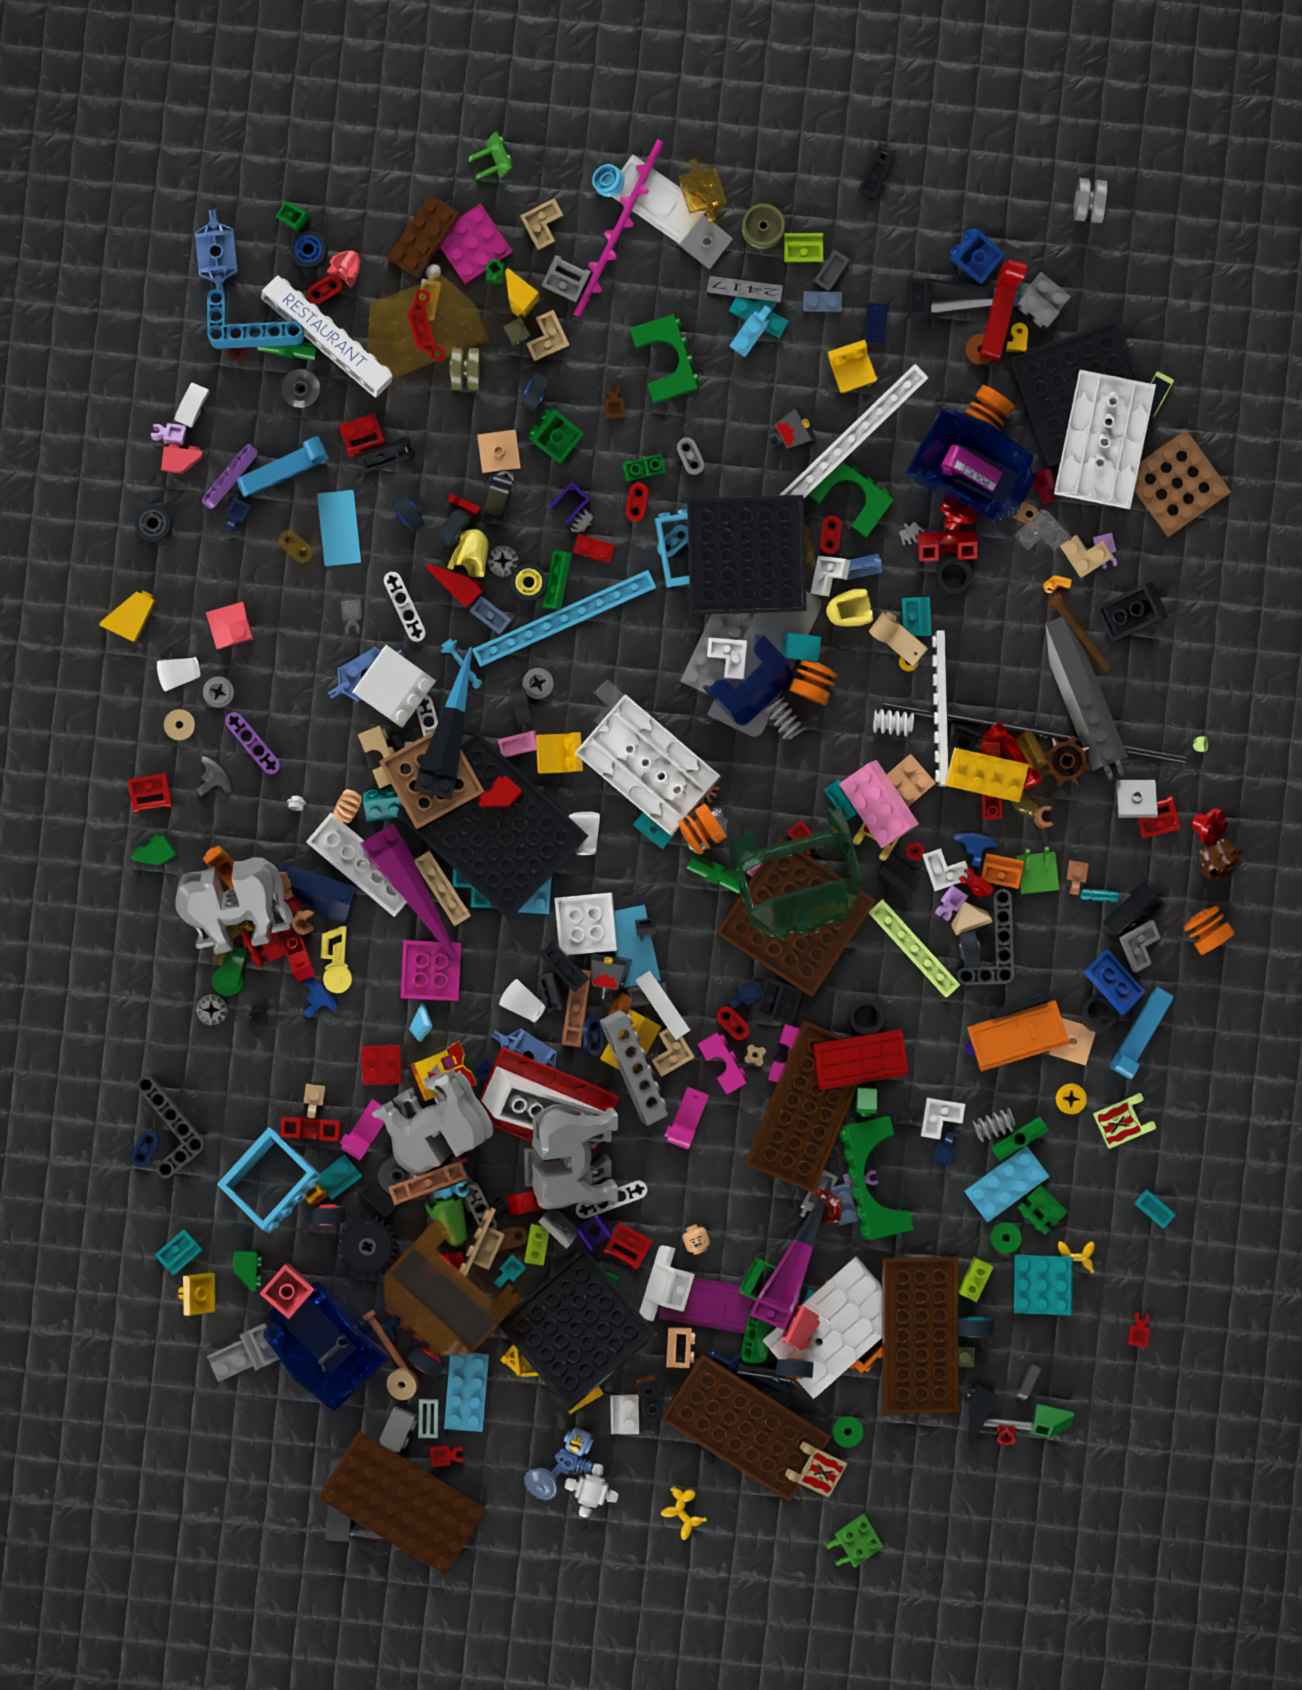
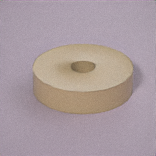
M174 710L164 720L165 732L172 739L186 740L195 731L194 717L185 710ZM179 721L183 723V727L180 729L176 726Z
M396 1369L387 1379L388 1391L396 1399L407 1400L418 1390V1379L409 1369Z

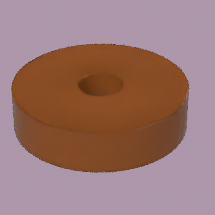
M984 334L972 336L965 347L968 360L975 365H986L992 361V359L981 357L977 350L979 346H982Z
M624 993L619 994L613 1001L608 1016L619 1010L628 1014L632 1002L631 997Z

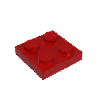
M400 1045L361 1046L363 1085L402 1083Z

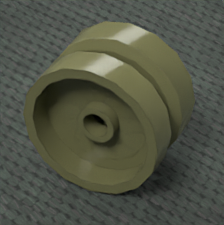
M770 204L752 206L746 212L742 222V234L745 241L751 247L759 250H767L774 247L780 242L784 233L785 221L782 213ZM764 224L767 225V226H766V229H761V228H760V225H761V226L764 225Z
M452 347L450 360L452 390H462L464 378H467V388L469 390H479L480 348H469L467 360H464L463 348Z

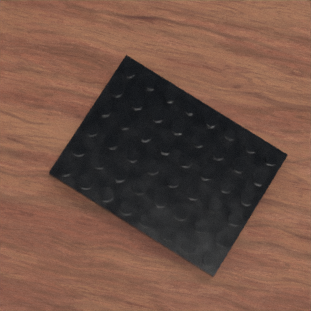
M476 731L461 746L464 756L484 792L486 790L489 792L494 787L492 783L499 776L503 778L506 775L522 790V794L510 807L482 808L479 805L481 801L479 799L481 795L417 830L404 807L397 816L510 921L581 846L589 835ZM457 779L454 789L461 790L464 786L463 781ZM421 798L418 802L419 806L423 809L428 808L430 805L427 798Z

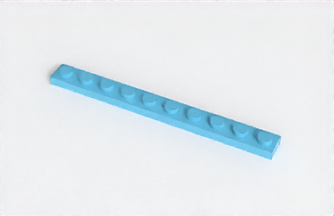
M647 570L472 650L479 666L482 667L651 591L656 586Z

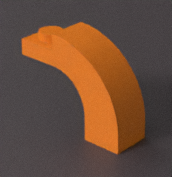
M220 846L210 849L206 856L203 857V860L210 867L215 866L222 880L230 889H234L232 882L234 861Z

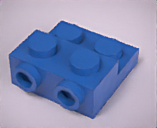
M973 228L963 234L962 238L964 240L960 245L957 244L951 249L950 253L952 255L949 259L962 271H966L979 284H982L1005 253L980 230Z

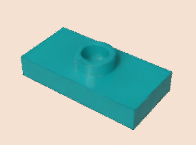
M838 779L824 789V791L845 821H847L858 812L839 785L841 781Z
M644 812L633 824V826L662 849L675 835L674 833L672 836L668 834Z
M1147 1189L1134 1203L1162 1229L1176 1216L1173 1211Z

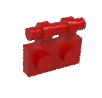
M271 924L269 928L271 933L270 942L261 944L264 949L261 952H258L256 946H252L248 930L241 933L244 939L243 943L248 947L252 955L250 958L252 962L255 961L257 968L265 965L262 960L264 956H267L269 962H272L286 955L284 945L278 933H272Z

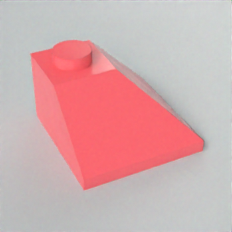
M243 602L206 612L217 650L254 639Z

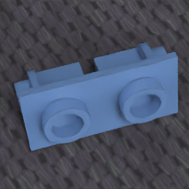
M879 554L851 559L845 581L883 573Z

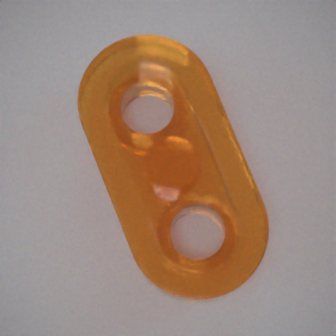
M516 1226L498 1230L505 1234L498 1250H505L525 1244L528 1238L525 1228ZM515 1233H521L522 1238L516 1239L514 1236Z

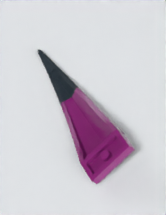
M831 1181L827 1183L794 1241L757 1297L750 1316L787 1331L800 1297L832 1185Z

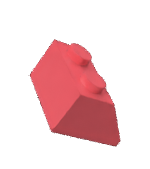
M286 1262L261 1291L260 1295L289 1319L314 1291V1288L299 1272Z
M802 1305L797 1306L787 1331L784 1330L779 1341L799 1351H803L804 1348L807 1349L812 1340L809 1338L812 1331H816L820 1324L818 1320L820 1316Z

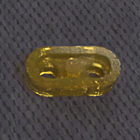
M286 530L281 533L279 537L280 545L297 562L307 563L312 559V549L295 532ZM287 537H292L293 542L291 544L286 543ZM302 550H305L307 553L305 557H300Z

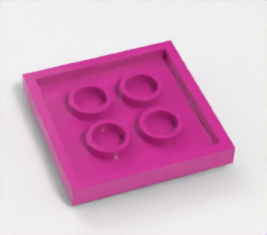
M481 204L459 218L440 246L465 285L486 271L488 261H492V259L501 261L513 253Z
M403 940L401 998L459 1001L460 965L454 962L440 942ZM451 942L461 965L462 943Z

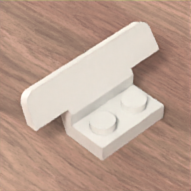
M662 1245L658 1249L640 1308V1314L649 1321H654L658 1305L684 1312L695 1274L670 1267L675 1248Z

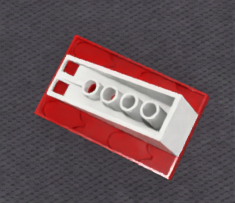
M502 1047L479 1102L486 1110L494 1127L532 1142L533 1118L543 1109L551 1105L560 1104L581 1110L586 1115L600 1116L605 1113L607 1108L614 1109L619 1097L587 1081ZM590 1142L592 1154L591 1161L599 1145V1142Z

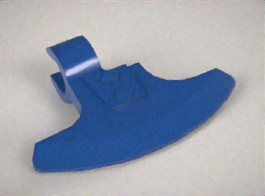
M961 833L954 836L955 841L965 844L966 853L973 855L971 867H980L984 848H996L998 846L994 840L979 833Z
M304 980V984L310 990L306 1000L311 1005L303 1012L308 1019L323 1005L328 1006L333 1011L338 1009L336 1001L329 990L314 980Z

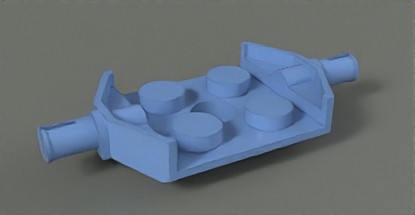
M208 210L210 221L195 232L199 276L213 281L216 284V289L224 293L223 283L238 273L234 229L217 221V210H213V214L212 210ZM215 246L221 248V254L217 257L211 255V249Z
M373 647L344 666L339 667L338 686L328 692L331 695L330 698L333 699L342 693L357 702L362 700L352 691L362 679V671L370 668L381 650ZM401 649L397 651L398 654L405 657Z
M522 1028L508 1036H504L496 1030L491 1035V1037L500 1042L501 1048L504 1047L522 1055L524 1052L530 1051L534 1055L533 1060L556 1069L557 1051L545 1045Z

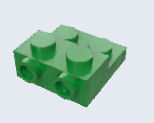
M551 408L550 411L547 409L541 415L542 421L539 425L535 424L529 430L530 436L528 439L561 464L584 433L557 410Z

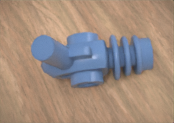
M562 1448L555 1455V1460L558 1464L551 1473L555 1478L558 1477L561 1471L567 1474L569 1470L574 1471L575 1469L576 1472L581 1469L580 1472L584 1470V1474H590L593 1463L590 1460L586 1463V1459L583 1461V1456L579 1460L578 1455Z

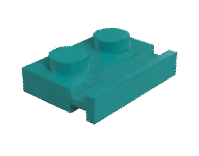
M930 597L901 598L903 627L914 637L931 636Z
M344 1154L320 1173L321 1177L317 1182L332 1200L361 1178L362 1175L347 1155Z
M183 1229L158 1251L155 1256L174 1276L203 1249Z

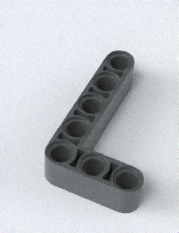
M999 889L993 894L995 966L967 969L963 967L957 972V980L965 985L1007 984L1013 980L1012 896L1008 890ZM1000 892H1004L1007 895V900L1004 903H1000L997 900ZM1002 911L1008 915V919L1003 923L998 920V914ZM1001 931L1008 933V939L1004 942L998 938ZM1002 950H1006L1009 953V958L1006 961H1002L999 958V953ZM1004 969L1008 970L1010 974L1007 980H1002L999 976L1000 972ZM967 970L971 973V978L965 982L961 979V974ZM983 970L990 972V978L987 981H983L980 977V973Z
M144 1076L138 1080V1090L183 1143L157 1166L158 1175L162 1178H169L205 1148L206 1142L152 1076ZM147 1079L151 1082L150 1090H145L142 1087L143 1080ZM157 1094L162 1095L164 1098L162 1105H158L154 1101ZM169 1109L176 1112L174 1120L167 1117L166 1113ZM181 1124H185L189 1128L188 1133L185 1135L179 1131ZM193 1139H198L201 1142L200 1149H194L191 1146ZM179 1151L184 1152L186 1155L184 1162H180L176 1158ZM163 1164L170 1165L171 1172L169 1174L162 1172L161 1167Z

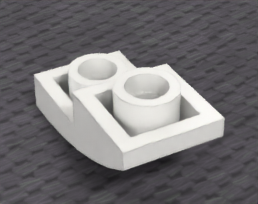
M191 383L174 418L175 421L192 428L201 413L200 409L209 395V390Z

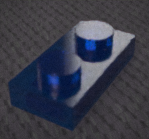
M868 304L865 342L885 344L888 305Z

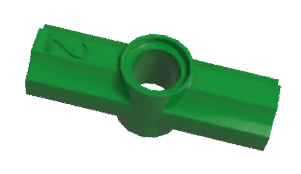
M495 259L488 261L486 265V281L496 285L503 283L505 279V263Z
M302 342L298 345L258 347V351L278 354L280 357L289 359L301 358L315 361L318 348L313 343Z
M695 854L691 857L686 868L703 876L704 879L738 894L745 882V878Z
M1039 1116L992 1145L991 1149L998 1160L1001 1161L1049 1130ZM1019 1133H1022L1025 1137L1021 1144L1015 1142V1136Z

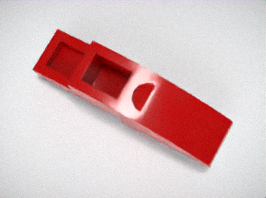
M980 741V753L1000 758V741ZM981 794L982 818L1002 819V798Z

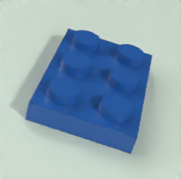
M1108 949L1104 950L1083 972L1121 1015L1125 1014L1146 992Z

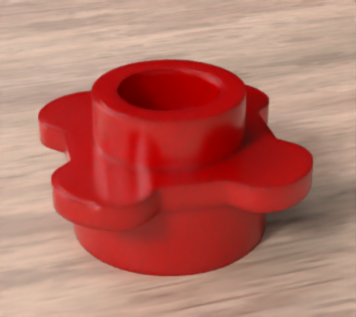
M1014 1426L997 1427V1442L999 1444L1008 1445L1016 1442L1014 1437L1016 1428Z

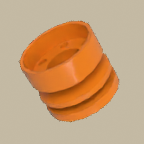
M982 385L975 395L981 403L971 402L969 406L973 410L967 408L964 414L980 429L997 435L1000 431L997 426L1003 427L1004 425L999 416L1009 418L1015 409V405L997 391Z
M801 660L799 665L807 668V670L797 669V673L803 676V680L793 679L789 691L826 706L831 693L825 690L824 686L834 687L835 684L827 679L828 677L837 679L838 674L834 673L829 667L817 662Z
M705 803L695 809L698 819L694 821L691 816L686 815L690 823L687 826L682 819L678 821L684 838L699 855L704 853L700 844L704 843L706 848L710 849L707 841L709 838L717 844L727 837Z
M1217 905L1202 910L1183 926L1185 931L1192 928L1195 929L1189 933V938L1199 935L1200 938L1194 945L1200 955L1211 951L1235 934L1229 923L1218 924L1224 917L1223 914L1213 916L1220 910Z

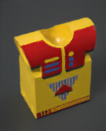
M457 1041L441 1053L409 1065L423 1102L438 1096L437 1092L426 1088L424 1083L442 1071L446 1073L454 1069L455 1073L460 1072L463 1074L471 1086L477 1085L472 1071L463 1064L465 1053L460 1041Z

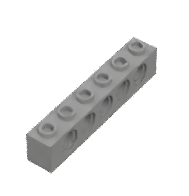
M619 1010L601 1019L600 1023L640 1120L648 1126L668 1115L666 1112L667 1104L659 1095L660 1087L652 1078V1075H654L653 1070L646 1063L645 1058L647 1056L643 1048L639 1046L640 1038L638 1034L632 1029L633 1021L629 1014ZM624 1030V1035L619 1037V1033ZM631 1047V1051L626 1054L627 1048ZM638 1063V1068L633 1071L634 1065ZM645 1080L644 1086L640 1088V1083ZM652 1097V1101L647 1104V1100Z

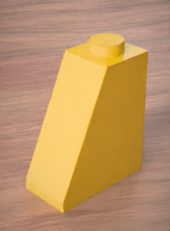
M142 591V593L135 592L104 618L99 625L136 643L156 601L152 599L153 595Z

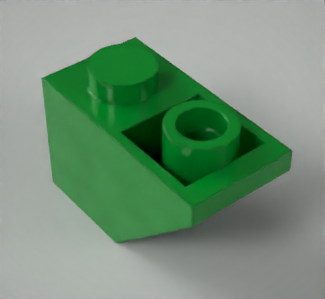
M157 834L149 840V845L146 847L141 845L132 851L134 855L131 856V859L163 865L178 854L165 835L159 836Z
M857 1087L855 1110L859 1112L860 1116L872 1117V1113H877L876 1088Z
M235 1250L233 1272L251 1291H257L258 1287H261L262 1278L261 1275H258V1267H262V1256H259V1251Z
M1037 1404L1032 1415L1030 1434L1050 1438L1070 1427L1074 1412Z

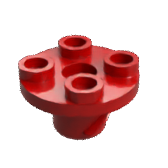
M957 495L944 499L940 505L942 512L946 515L943 522L944 526L951 531H959L963 524H973L978 517V508L970 506L964 502L963 498Z
M1218 808L1212 809L1207 815L1198 813L1192 820V828L1200 834L1202 844L1211 847L1216 845L1222 832L1224 833L1228 827L1223 810Z

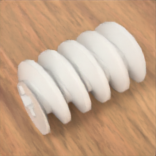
M875 708L874 733L877 732L878 728H881L882 734L888 729L889 735H892L893 731L896 730L897 736L900 735L901 731H904V736L907 737L909 732L912 733L914 713H911L908 718L906 712H903L900 717L899 711H896L892 716L891 710H888L885 715L883 709H880L877 714Z

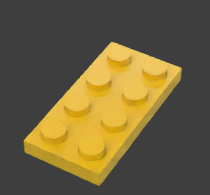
M954 747L945 785L1020 802L1029 765Z

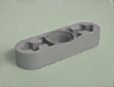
M468 1182L464 1185L463 1190L466 1191L472 1188L475 1190L477 1199L474 1200L470 1193L465 1196V1199L479 1227L482 1228L484 1224L482 1220L486 1209L490 1210V1207L479 1185L475 1182ZM479 1203L485 1205V1210L481 1213L474 1210L475 1206ZM493 1216L490 1228L496 1230L497 1223Z

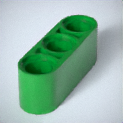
M751 1309L741 1358L744 1362L763 1364L766 1361L769 1347L762 1340L772 1332L773 1325L750 1316Z

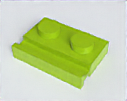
M784 233V262H823V233Z

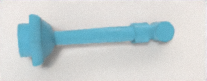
M449 639L441 645L443 647L441 652L451 653L459 665L462 666L463 660L455 651L457 640L452 641ZM470 670L469 680L473 682L474 688H479L482 685V681L477 679L474 672Z

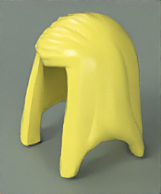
M475 529L462 531L459 544L451 557L447 569L453 570L455 565H463L468 571L469 577H484L489 550L488 540L484 533Z
M852 589L834 597L826 609L829 620L838 626H861L872 622L873 614L870 610L871 605L869 602L870 598L867 596V589Z

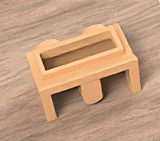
M668 1327L666 1367L690 1368V1364H694V1352H690L691 1344H695V1333H691V1328ZM677 1334H686L685 1363L675 1362Z

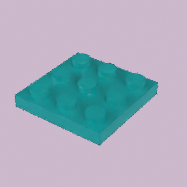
M1015 1255L1014 1313L1073 1315V1257Z

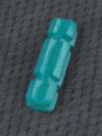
M1082 889L1081 899L1118 902L1119 893Z

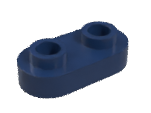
M590 1017L583 1024V1049L589 1056H598L604 1048V1030L599 1018Z
M148 1130L140 1135L131 1155V1161L134 1166L142 1168L150 1163L159 1144V1136L156 1132ZM148 1136L153 1138V1142L151 1144L147 1143L146 1138ZM139 1154L145 1156L144 1161L138 1159Z

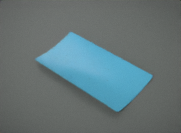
M354 491L318 493L324 565L360 563L361 556Z

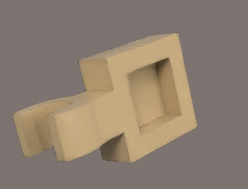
M306 1084L303 1103L309 1104L307 1117L316 1118L317 1105L323 1106L326 1086Z

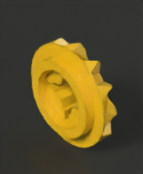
M1073 1083L1063 1085L1056 1095L1058 1108L1066 1114L1079 1113L1087 1102L1084 1089ZM1072 1090L1073 1097L1079 1100L1073 1101L1070 1107L1069 1101L1063 1099V1097H1069Z

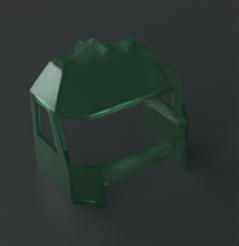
M825 808L831 830L761 849H756L750 828L744 831L745 835L743 837L735 836L730 840L729 859L751 926L772 937L779 936V938H784L796 931L806 936L810 927L817 933L827 923L832 921L839 923L849 917L861 895L863 880L843 809L837 808L835 812H832L831 808ZM833 843H841L840 853L845 855L852 879L844 878L774 897L753 908L745 877L746 871L763 862Z

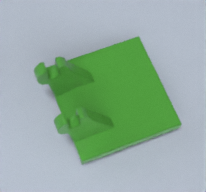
M495 132L485 143L487 149L468 158L471 162L491 154L496 166L476 175L477 180L497 172L499 179H501L512 168V160L505 152L503 138L499 137L498 132Z
M1044 847V853L1030 854V849H1025V855L1016 856L1017 860L1025 861L1020 882L1021 894L1059 890L1055 852H1049V847Z
M865 1514L860 1515L835 1533L837 1539L826 1544L827 1549L842 1544L848 1555L841 1557L840 1560L835 1562L837 1566L851 1561L852 1565L857 1567L883 1548Z

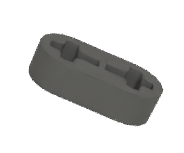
M1034 1364L1030 1365L1016 1393L1017 1398L1023 1401L1027 1399L1041 1368Z

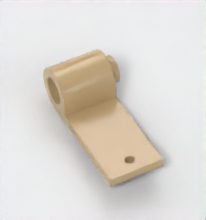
M882 612L870 628L869 633L877 640L887 643L908 663L915 667L928 648L896 621L897 617L890 612Z

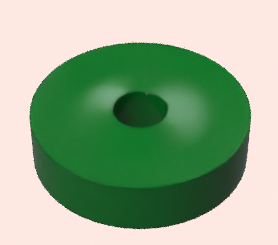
M222 967L218 968L212 978L214 989L223 996L237 994L242 989L244 983L242 972L238 987L219 983Z
M999 1223L991 1231V1244L1001 1253H1012L1021 1244L1020 1230L1012 1223ZM1008 1234L1009 1240L1003 1241V1235Z
M842 1416L835 1421L832 1434L834 1440L840 1446L853 1447L861 1441L863 1427L857 1418ZM846 1428L851 1429V1433L849 1435H846L844 1433V1430Z

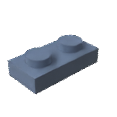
M804 291L803 312H842V292Z
M482 596L470 609L473 615L499 635H501L512 620Z
M846 1183L831 1187L839 1226L858 1221L850 1184Z

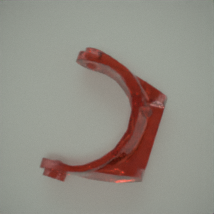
M821 1188L816 1189L815 1195L825 1203L829 1215L823 1214L821 1223L840 1222L841 1200Z

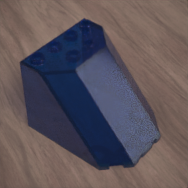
M942 406L905 473L906 476L916 483L995 523L1003 521V518L1007 516L1012 517L1018 513L1030 487L1035 481V475L1031 470V464L1033 463V455L989 422ZM951 445L962 447L1003 472L992 493L960 473L949 476L942 471L941 464Z
M314 1282L311 1285L314 1291L289 1319L275 1307L269 1311L268 1319L270 1322L268 1328H265L263 1336L293 1379L331 1410L335 1411L390 1357L383 1347L320 1282ZM341 1334L346 1335L345 1338L340 1339V1342L348 1343L345 1348H340L331 1358L324 1362L326 1371L323 1372L321 1365L318 1364V1360L337 1343V1339Z

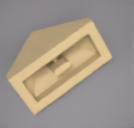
M963 902L951 926L955 934L958 935L992 922V919L987 911Z

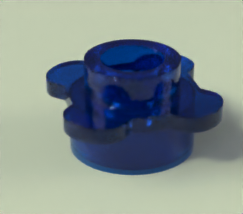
M483 1060L481 1065L474 1069V1074L482 1078V1082L486 1083L493 1067L489 1064L488 1060Z

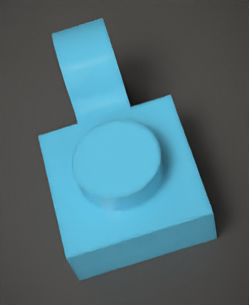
M465 1180L432 1192L434 1198L442 1197L443 1199H448L454 1193L460 1197H465L470 1191H464L461 1188L467 1183Z

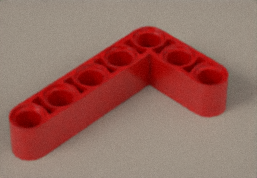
M1008 259L1001 266L981 346V357L996 361L1000 360L1017 288L1024 280L1027 264Z

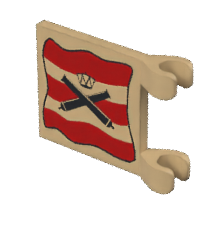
M803 1442L800 1449L811 1456L801 1474L788 1469L785 1475L794 1482L830 1497L847 1463Z

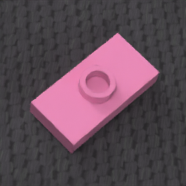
M533 730L498 739L501 754L507 758L536 750V731Z

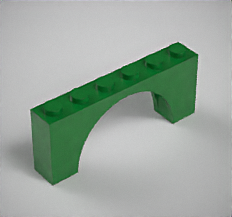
M881 1116L841 1126L840 1137L846 1148L844 1156L850 1167L848 1175L853 1182L852 1194L857 1201L856 1213L861 1220V1235L865 1240H873L914 1230L910 1211H892L879 1205L871 1197L864 1180V1167L869 1153L881 1140L894 1135L890 1116Z

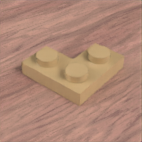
M555 198L520 215L538 251L555 242L547 224L563 217Z
M554 310L536 317L543 336L526 343L534 362L570 346Z
M1078 535L1060 545L1080 578L1114 557L1104 540L1088 551Z
M668 1028L658 1033L668 1050L652 1059V1062L662 1077L693 1059L694 1055L683 1036L676 1040Z

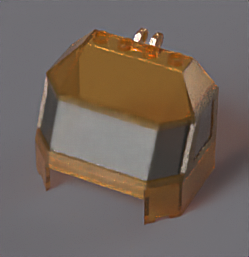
M435 1219L382 1276L383 1304L386 1306L384 1310L392 1317L396 1315L400 1318L399 1323L405 1330L411 1328L414 1331L412 1336L421 1343L425 1341L429 1345L427 1349L435 1356L437 1354L440 1356L472 1354L517 1305L522 1297L518 1293L513 1294L511 1292L513 1288L510 1285L505 1288L494 1302L436 1250L451 1231L447 1228L443 1231L440 1228L442 1224Z

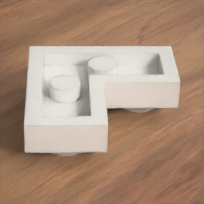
M818 556L810 593L829 597L833 578L847 579L851 560Z
M709 638L707 657L726 659L724 678L744 680L748 641Z
M941 849L922 855L934 891L961 883L959 880L961 876L968 877L964 872V869L968 868L966 861L947 866Z
M927 1098L921 1136L940 1139L943 1120L957 1123L963 1122L965 1104Z

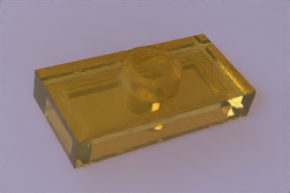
M1031 729L1026 730L1016 738L1031 769L1039 771L1048 763Z

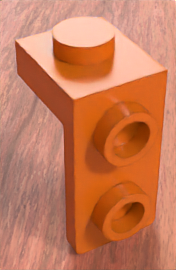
M882 1344L864 1363L857 1359L850 1368L852 1370L856 1368L861 1374L864 1371L868 1372L874 1366L873 1361L877 1357H882Z

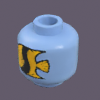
M578 1427L574 1428L572 1432L568 1431L564 1438V1442H566L565 1448L567 1451L578 1456H582L584 1453L587 1454L593 1442L591 1434Z

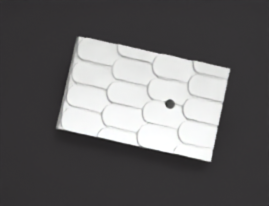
M1079 370L1054 494L1130 509L1154 397L1155 384ZM1110 418L1112 421L1107 422L1106 419Z
M626 694L575 752L577 756L671 836L679 828L678 821L682 819L684 822L686 815H689L721 779L718 773Z
M857 1256L802 1304V1306L820 1316L818 1319L820 1324L816 1331H812L809 1337L812 1340L807 1349L804 1348L803 1351H799L779 1341L784 1330L778 1327L762 1340L778 1359L814 1362L813 1378L795 1377L813 1399L882 1338V1285Z

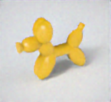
M1058 1242V1249L1062 1256L1073 1257V1261H1082L1083 1266L1089 1269L1091 1274L1095 1272L1092 1268V1260L1089 1258L1095 1249L1094 1242L1087 1243L1082 1254H1071L1065 1243Z
M673 1486L670 1491H673L672 1494L677 1499L675 1507L665 1508L661 1511V1515L664 1517L678 1515L684 1522L681 1529V1538L686 1540L691 1533L692 1526H698L702 1522L707 1521L706 1517L700 1518L696 1516L690 1518L683 1510L686 1502L694 1499V1490H686L683 1493L680 1489H676V1486Z

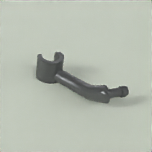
M341 1334L337 1339V1343L318 1360V1364L321 1365L323 1372L326 1371L324 1362L331 1358L340 1348H345L348 1343L340 1342V1339L345 1338L346 1335Z

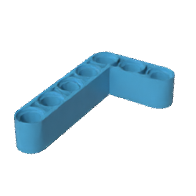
M219 289L211 290L208 293L207 334L214 348L298 345L303 342L304 333L298 322L227 325V301L224 293ZM215 299H222L219 303H213ZM215 317H222L219 321H213ZM293 331L299 332L295 336L290 335ZM279 332L278 336H271L272 333ZM254 333H260L258 337H252ZM218 334L222 335L219 339H213ZM235 334H241L239 338H232Z
M319 436L305 441L303 448L239 477L236 482L243 497H249L329 459Z
M1157 986L1155 987L1112 1060L1110 1069L1128 1079L1134 1077L1140 1066L1136 1062L1172 1002L1173 995Z

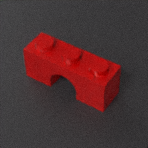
M975 530L917 533L919 561H938L939 554L943 552L955 553L958 560L977 559L978 542Z
M283 1116L281 1118L280 1137L339 1141L341 1120Z

